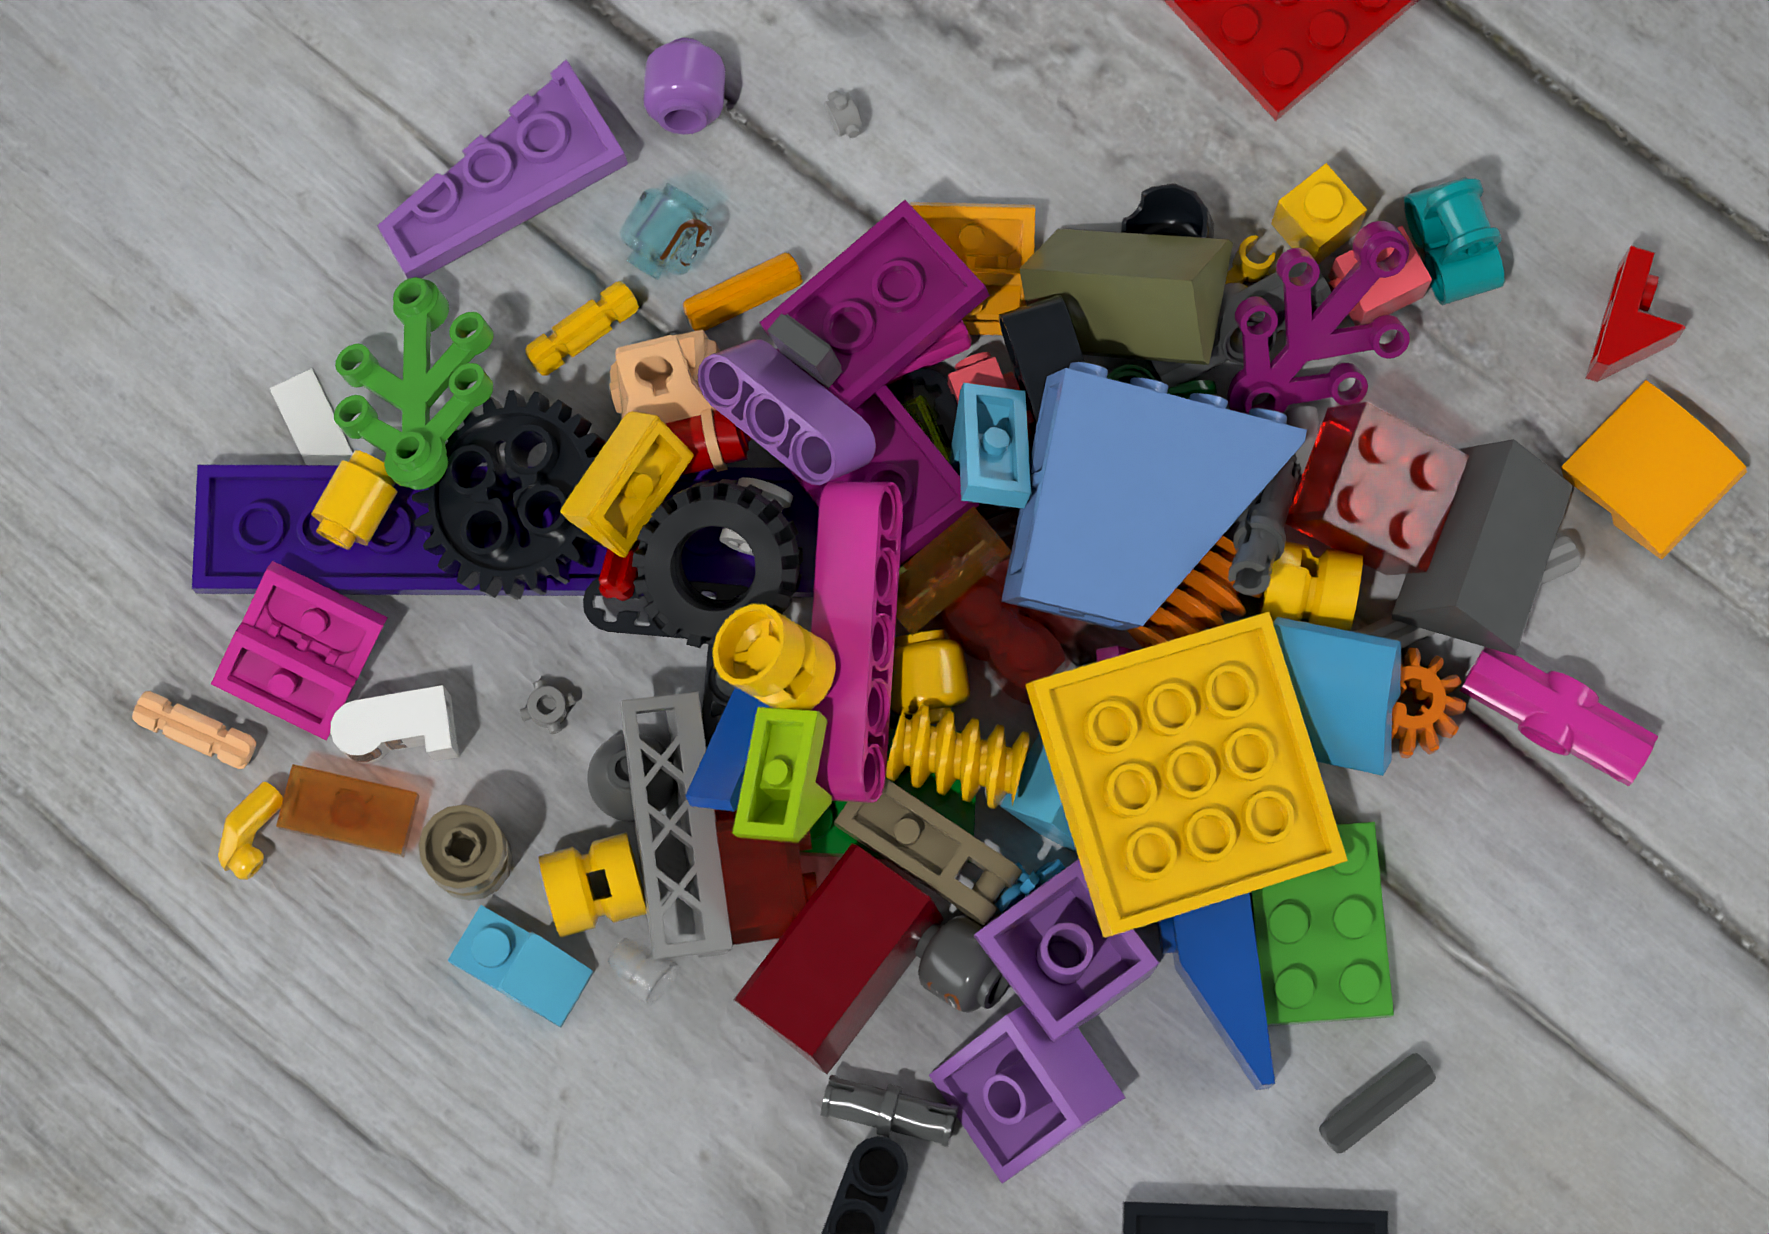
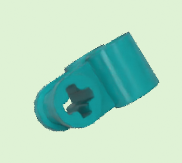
M1460 178L1407 194L1404 197V211L1410 233L1417 246L1424 249L1425 267L1432 278L1430 286L1435 298L1441 305L1504 286V268L1497 245L1502 241V237L1498 228L1490 226L1480 199L1483 194V187L1481 181L1476 178Z

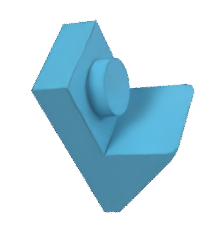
M963 383L959 395L948 462L960 476L961 501L1025 508L1031 495L1025 391Z
M480 905L447 960L450 964L560 1028L594 973L593 970L534 932H527L483 905Z

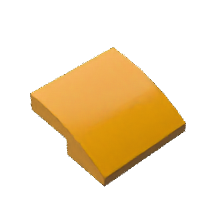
M910 202L915 211L987 288L990 296L962 318L969 335H1002L999 314L1026 306L1020 267L1034 254L1035 205Z
M1647 380L1561 466L1565 480L1610 512L1614 526L1661 560L1747 473L1746 466L1724 443L1682 406Z

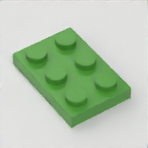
M1375 822L1337 825L1348 861L1249 892L1267 1026L1391 1018L1394 1015Z

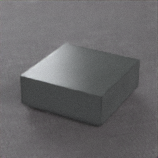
M781 313L767 330L780 353L828 389L843 372L842 366L831 346L788 314L783 315Z

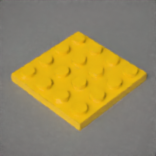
M1270 612L1025 684L1103 938L1348 861Z

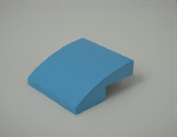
M1277 617L1273 625L1316 761L1383 776L1392 762V708L1398 700L1401 691V641Z

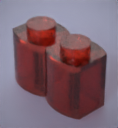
M973 571L942 601L941 619L949 637L962 645L965 653L976 659L986 661L994 681L1006 694L1021 703L1031 705L1025 684L1062 673L1066 662L1063 649L1054 635L1043 625L1031 618L1021 616L1017 605L1001 602L1004 587L999 582L984 573Z

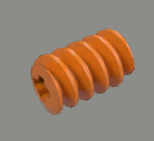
M1222 535L1147 620L1144 626L1127 629V632L1142 648L1225 625L1226 623L1221 616L1224 610L1239 617H1243L1247 613L1237 596L1240 592L1233 588L1236 580L1231 582L1228 580L1229 568L1236 554L1233 542ZM1262 592L1260 594L1251 596L1255 598H1260L1264 593Z

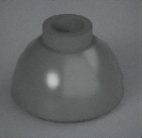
M639 733L640 739L657 753L662 755L665 752L666 748L657 740ZM619 734L605 741L594 753L588 768V788L593 801L605 814L620 821L635 822L624 734ZM642 754L644 776H646L655 763ZM670 756L667 760L673 764L672 756ZM661 768L646 786L648 803L659 812L669 803L676 788L675 779Z

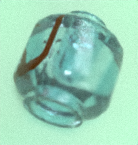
M668 182L663 190L653 187L646 189L620 229V238L624 244L632 249L627 261L657 280L664 270L674 275L686 274L712 234V225L705 217L709 208Z

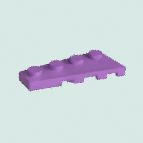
M567 59L550 73L552 80L531 97L527 93L508 110L510 117L486 138L480 134L463 149L464 157L444 175L436 173L377 225L407 279L427 276L628 165L624 151Z

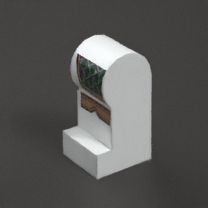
M443 685L354 700L341 706L335 712L331 721L330 733L333 742L349 759L357 763L371 764L381 760L389 751L426 746L427 754L434 761L460 757L451 695Z

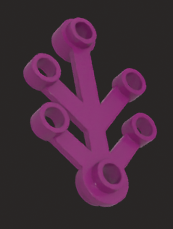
M1375 221L1367 224L1357 233L1353 242V252L1358 262L1313 314L1311 288L1318 281L1320 274L1317 262L1307 250L1302 248L1289 249L1279 257L1276 271L1283 282L1286 345L1270 363L1268 337L1273 334L1278 324L1276 312L1267 300L1257 296L1249 297L1238 305L1235 311V321L1242 331L1244 369L1239 371L1230 383L1227 394L1229 410L1249 415L1250 409L1258 408L1284 414L1288 405L1333 398L1335 402L1342 406H1353L1363 400L1368 391V382L1359 368L1352 363H1340L1334 366L1329 373L1302 377L1294 376L1307 361L1374 350L1382 358L1391 359L1400 356L1407 349L1410 342L1409 332L1401 321L1392 315L1380 316L1370 324L1336 329L1379 278L1394 276L1404 268L1409 257V245L1405 237L1393 224L1386 221ZM1394 248L1388 258L1376 262L1378 254L1383 249ZM1307 263L1306 270L1302 275L1289 277L1290 269L1295 264ZM1258 311L1265 312V317L1261 323L1254 326L1247 325V321L1253 313ZM1397 330L1396 336L1392 341L1386 344L1379 343L1381 336L1386 331ZM1355 378V383L1350 389L1338 391V387L1343 380ZM1270 393L1263 402L1251 405L1253 399L1258 394Z

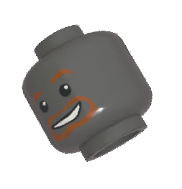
M957 916L950 919L943 926L938 923L931 925L919 940L915 954L920 958L918 969L920 984L923 988L959 1011L970 1013L981 1007L990 1009L1000 1001L1010 984L974 937L975 933L984 928V926L971 918Z

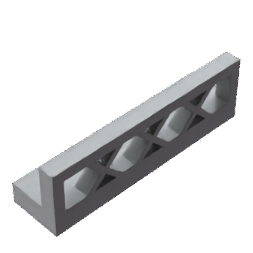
M699 691L621 700L620 711L653 960L692 955H698L699 958L724 955L732 950L733 947L714 809L690 806L685 796L706 751ZM666 711L670 745L662 755L640 739L637 714ZM642 754L655 763L646 776H644ZM671 754H672L673 764H671V763L667 760V759L671 756ZM660 768L673 777L676 782L679 808L670 820L652 807L647 799L646 786ZM650 818L663 827L654 841ZM679 819L681 820V828L676 825ZM668 833H671L684 844L687 873L679 884L656 868L654 851ZM659 883L672 892L662 906ZM688 883H689L690 893H688L686 890H684V888L687 886ZM678 897L692 908L696 940L666 944L663 916Z

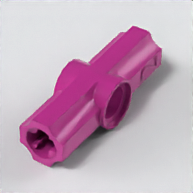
M1484 647L1459 690L1519 724L1518 730L1521 734L1538 746L1558 755L1567 756L1572 754L1627 786L1634 782L1638 773L1645 765L1658 738L1656 734L1600 704L1598 695L1580 681L1560 672L1550 671L1545 673L1519 656Z

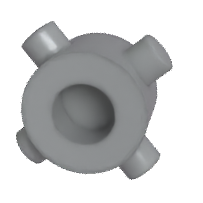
M838 91L829 93V101L825 102V108L839 137L845 134L849 138L857 137L860 133L858 128L862 127L863 124L850 94L847 92L840 95Z
M544 679L538 680L533 683L535 690L528 698L527 707L520 709L521 718L523 721L532 719L537 725L548 728L550 734L559 733L562 731L560 724L567 715L568 706L575 704L574 696L571 692L563 695L555 687L547 686Z

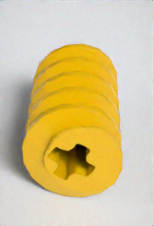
M921 704L911 719L905 718L903 707L887 763L886 777L890 781H895L905 767L909 766L913 787L920 788L930 774L935 773L938 794L945 795L956 780H961L963 801L970 802L981 787H986L987 805L989 808L995 809L1007 793L1011 794L1013 806L1030 744L1029 732L1022 731L1013 745L1009 747L1006 746L1003 725L997 724L988 738L984 740L981 739L979 719L972 717L963 731L958 733L955 730L954 712L947 710L938 724L932 726L930 725L929 705Z

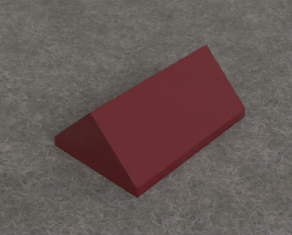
M852 843L733 1000L820 1071L828 1075L915 959L916 947L922 935L931 925L935 923L941 924L944 919L928 895L862 848Z

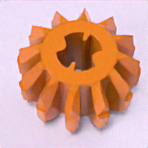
M1409 648L1404 659V667L1401 664V691L1399 698L1405 690L1412 691L1414 702L1424 704V706H1421L1414 716L1406 715L1407 708L1403 703L1396 702L1392 708V740L1393 738L1400 739L1399 753L1402 758H1410L1413 755L1416 739L1427 754L1435 753L1439 749L1437 734L1451 739L1459 729L1449 716L1462 714L1466 708L1464 700L1446 696V694L1453 692L1461 684L1459 676L1450 675L1440 680L1436 674L1443 667L1444 659L1437 655L1429 662L1426 668L1421 667V655L1418 648Z

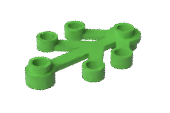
M414 277L399 284L393 294V311L404 325L403 380L379 366L378 360L362 344H352L344 348L337 356L335 362L337 372L350 386L357 388L365 387L402 411V432L379 420L376 410L361 395H351L343 399L334 411V421L349 438H363L386 453L384 461L385 470L395 483L411 489L422 490L437 483L447 469L448 457L445 441L475 407L485 403L493 392L494 386L491 378L480 365L469 362L475 355L481 354L491 345L494 334L492 328L479 313L466 312L458 316L451 324L449 330L453 343L430 369L431 332L436 330L446 320L449 313V302L432 281ZM475 330H476V332H475L473 335H471L470 337L467 338V336H468L472 331H475ZM362 362L357 368L353 369L358 363ZM476 381V383L471 388L467 389V387L471 383ZM449 386L454 395L430 420V407ZM361 413L355 420L352 421V419L357 414Z

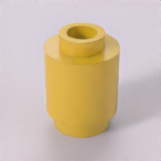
M359 450L354 451L349 461L342 460L311 512V515L321 522L316 530L318 534L347 550L351 549L354 542L368 545L397 494V490L394 488L395 482L387 474L384 462Z

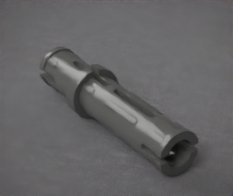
M1294 455L1251 502L1246 519L1242 520L1236 528L1233 541L1236 554L1229 568L1228 580L1229 582L1236 580L1233 588L1242 594L1257 595L1264 592L1270 584L1273 563L1284 552L1286 534L1283 528L1292 503L1293 492L1301 473L1300 463L1294 465L1297 459Z

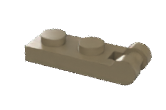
M886 778L882 794L876 802L848 801L834 822L837 828L984 926L989 923L997 911L993 903L1004 887L1012 888L1022 873V870L1013 862ZM968 860L983 871L972 889L956 880V877Z

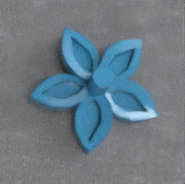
M1057 859L1043 865L1036 873L1033 870L1029 876L1020 862H1017L1015 865L1022 870L1021 875L1017 879L1018 883L1013 885L1012 888H1008L995 905L1001 913L1006 912L1065 869V866Z

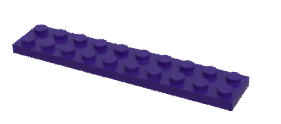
M197 465L192 589L196 594H255L266 569L274 561L341 595H486L480 591L479 584L471 590L458 583V572L450 575L441 570L437 565L443 554L436 556L424 549L423 544L433 532L421 530L415 526L414 521L421 515L429 512V509L414 502L412 495L428 490L429 487L415 490L395 483L394 488L397 490V494L368 545L354 542L351 549L347 550L318 534L316 530L321 522L311 515L339 465ZM476 466L472 471L469 479L470 488L479 485L484 480L487 466ZM728 467V470L720 472L712 468L679 477L663 503L682 489L685 490L696 483L709 480V483L719 482L722 479L737 480L736 484H738L740 478H754L772 483L789 491L793 495L791 506L785 508L782 514L788 522L793 520L798 534L795 536L797 545L802 547L803 562L800 564L799 571L802 577L799 588L793 597H813L819 509L787 468ZM514 481L516 491L522 489V486ZM509 500L508 504L515 508L514 500ZM555 502L545 510L542 517L543 528L553 525L558 520L561 513V502ZM501 521L492 524L487 529L484 536L485 548L495 544L500 538L502 532ZM708 526L691 535L685 543L682 552L683 569L688 581L751 586L756 574L754 556L734 550L722 543L720 535L722 529H725L724 527ZM524 527L525 548L530 545L531 539L528 529ZM586 542L582 550L590 562L587 568L571 560L566 564L570 578L569 583L564 584L552 575H548L546 594L540 595L534 592L525 582L522 596H584L586 589L592 581L600 577L607 547ZM503 586L497 596H508L505 594ZM703 592V595L706 597H717L716 592Z

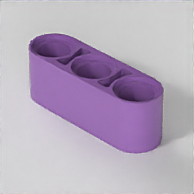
M752 339L704 358L700 364L698 383L703 397L708 403L804 481L812 485H822L868 465L874 457L875 439L868 423L769 343L761 339Z

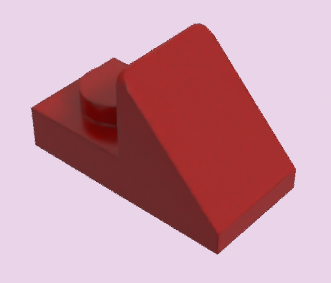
M1630 246L1620 261L1585 379L1599 382L1668 348L1684 332L1686 327L1682 324L1647 314L1659 280V276L1649 274L1655 255L1654 252Z

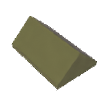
M1057 229L1020 267L1025 303L1027 306L1060 295L1068 309L1082 355L1209 365L1233 243L1229 239Z

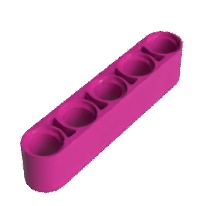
M832 481L828 482L824 487L820 499L811 633L828 643L834 653L836 670L832 686L826 696L811 711H819L828 719L816 783L832 796V801L873 803L879 799L885 785L903 519L901 493L898 486L893 482Z

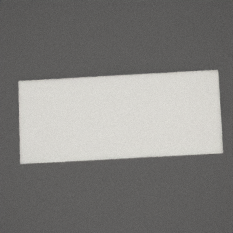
M312 368L269 388L306 465H339L342 460L349 461L353 452L342 429L334 421V413Z

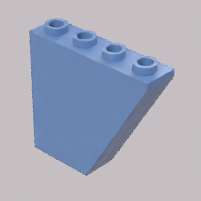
M1072 362L1069 368H1064L1046 378L1029 462L1031 495L1025 508H1020L1001 602L1118 630L1141 627L1303 445L1307 430L1287 425V416L1280 412L1254 408L1249 410L1248 415L1228 410V401L1218 396L1192 393L1190 398L1186 399L1167 394L1168 385L1156 380L1131 378L1130 384L1108 379V370L1101 366L1083 362Z

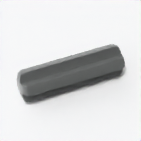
M1418 1053L1408 1056L1322 1123L1319 1131L1323 1139L1337 1154L1348 1150L1435 1081L1436 1076L1431 1066Z

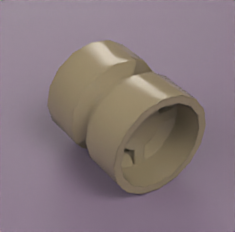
M464 804L446 807L434 814L422 830L418 844L420 861L428 875L441 889L452 897L467 901L486 898L498 891L509 877L513 862L511 845L495 820L480 808Z

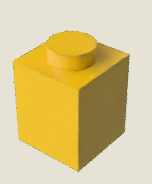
M1325 163L1278 201L1271 225L1291 248L1307 250L1317 264H1319L1359 232L1367 209L1330 166Z

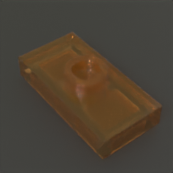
M974 506L899 568L896 617L912 636L950 603L962 596L969 587L1012 552Z
M292 764L276 827L288 832L404 858L420 795L414 791Z

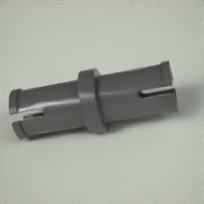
M835 1075L829 1077L821 1107V1116H831L877 1128V1135L890 1138L892 1132L939 1143L944 1147H949L958 1112V1106L951 1104L949 1106L902 1094V1087L889 1084L885 1090L840 1079Z

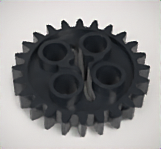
M509 390L503 408L496 399L490 396L483 403V414L477 415L471 411L463 420L464 426L459 430L456 429L447 439L448 442L445 446L448 466L442 478L429 487L428 490L412 495L414 502L429 509V512L421 515L414 521L415 526L421 530L433 532L423 544L424 549L436 556L443 554L437 566L450 575L458 572L457 582L471 590L479 584L482 593L496 598L503 586L506 595L520 600L526 582L531 590L544 595L547 592L548 575H552L555 579L567 584L570 582L566 567L567 563L573 560L586 568L590 565L588 557L582 550L586 542L604 546L572 524L562 513H560L558 520L553 525L546 528L542 526V517L545 510L555 502H561L562 508L606 443L596 433L587 435L592 423L579 413L571 417L572 408L558 399L550 406L548 398L534 391L526 404L525 398L514 390ZM505 442L504 454L506 463L501 460L499 451L500 445ZM546 442V453L543 460L538 465L528 468L527 459L531 450L538 444ZM487 462V473L484 480L479 485L470 488L469 479L472 471L476 466ZM514 481L520 484L522 489L516 491ZM509 500H514L515 508L508 504ZM501 521L502 532L500 538L495 544L485 548L484 536L487 529L492 524ZM524 527L528 529L531 539L530 545L525 548Z

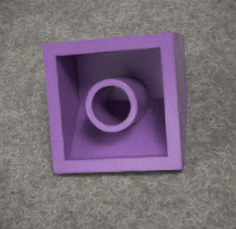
M1079 859L974 935L975 939L1052 1042L1101 1014L1150 978L1159 965V962L1134 929L1103 938Z
M1025 1004L1004 1016L929 1074V1077L948 1105L958 1106L957 1118L1002 1184L1126 1098L1078 1028L1052 1042Z

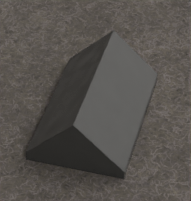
M1514 439L1450 450L1396 601L1392 620L1516 656L1573 485Z

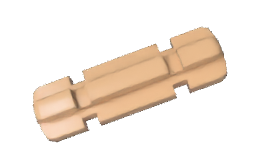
M145 691L140 696L132 714V719L138 725L155 733L161 729L165 737L210 757L217 754V758L221 762L237 769H244L251 760L256 747V741L251 735L233 727L227 731L223 723L178 703L173 707L171 706L172 702L168 701L169 699L151 691Z

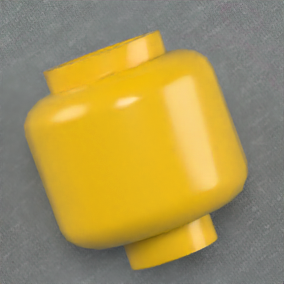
M944 630L925 631L895 638L890 710L901 715L904 707L905 715H914L921 704L929 705L930 724H936L947 710L951 711L952 707L961 705L968 700L970 696L964 651L958 641L945 639Z

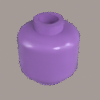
M678 38L659 46L648 56L645 67L643 103L648 115L658 122L661 127L675 134H694L710 125L721 115L724 105L725 66L722 58L714 50L695 39Z

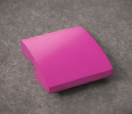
M272 561L263 575L241 624L230 641L211 685L327 741L330 735L332 718L335 712L346 704L388 617Z

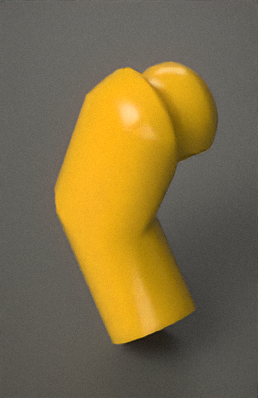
M262 782L225 819L218 859L224 871H233L234 875L241 880L250 879L262 867L264 860L263 852L252 846L255 834L285 804L282 795L271 784Z

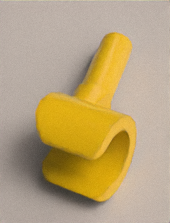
M1252 235L1245 238L1233 258V267L1227 272L1225 284H1242L1244 281L1254 283L1264 279L1275 260V252L1265 262L1253 263L1247 258L1246 254L1255 246L1259 236Z

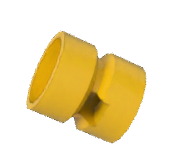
M1286 541L1283 554L1273 563L1270 584L1261 596L1259 614L1270 612L1273 623L1277 617L1296 621L1307 619L1311 624L1350 631L1360 589L1363 566L1362 554L1327 548L1318 557L1312 555L1308 545Z
M764 604L747 605L737 609L729 616L718 631L712 650L714 667L722 679L772 708L813 709L824 699L832 686L836 670L834 653L826 641Z
M627 832L592 841L589 852L581 854L574 847L539 856V865L547 899L560 938L594 929L598 918L601 916H606L613 923L647 914L644 891ZM605 869L611 893L595 898L588 873Z

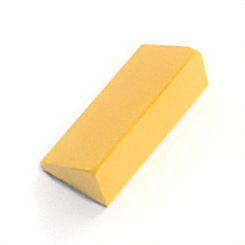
M633 411L628 412L570 494L560 512L572 524L620 557H626L638 540L637 538L642 527L648 523L652 517L651 514L663 503L694 457V454L657 415Z

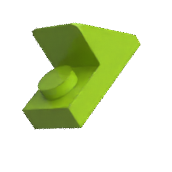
M757 707L732 833L736 837L799 842L831 805L832 796L816 783L828 720L819 711Z

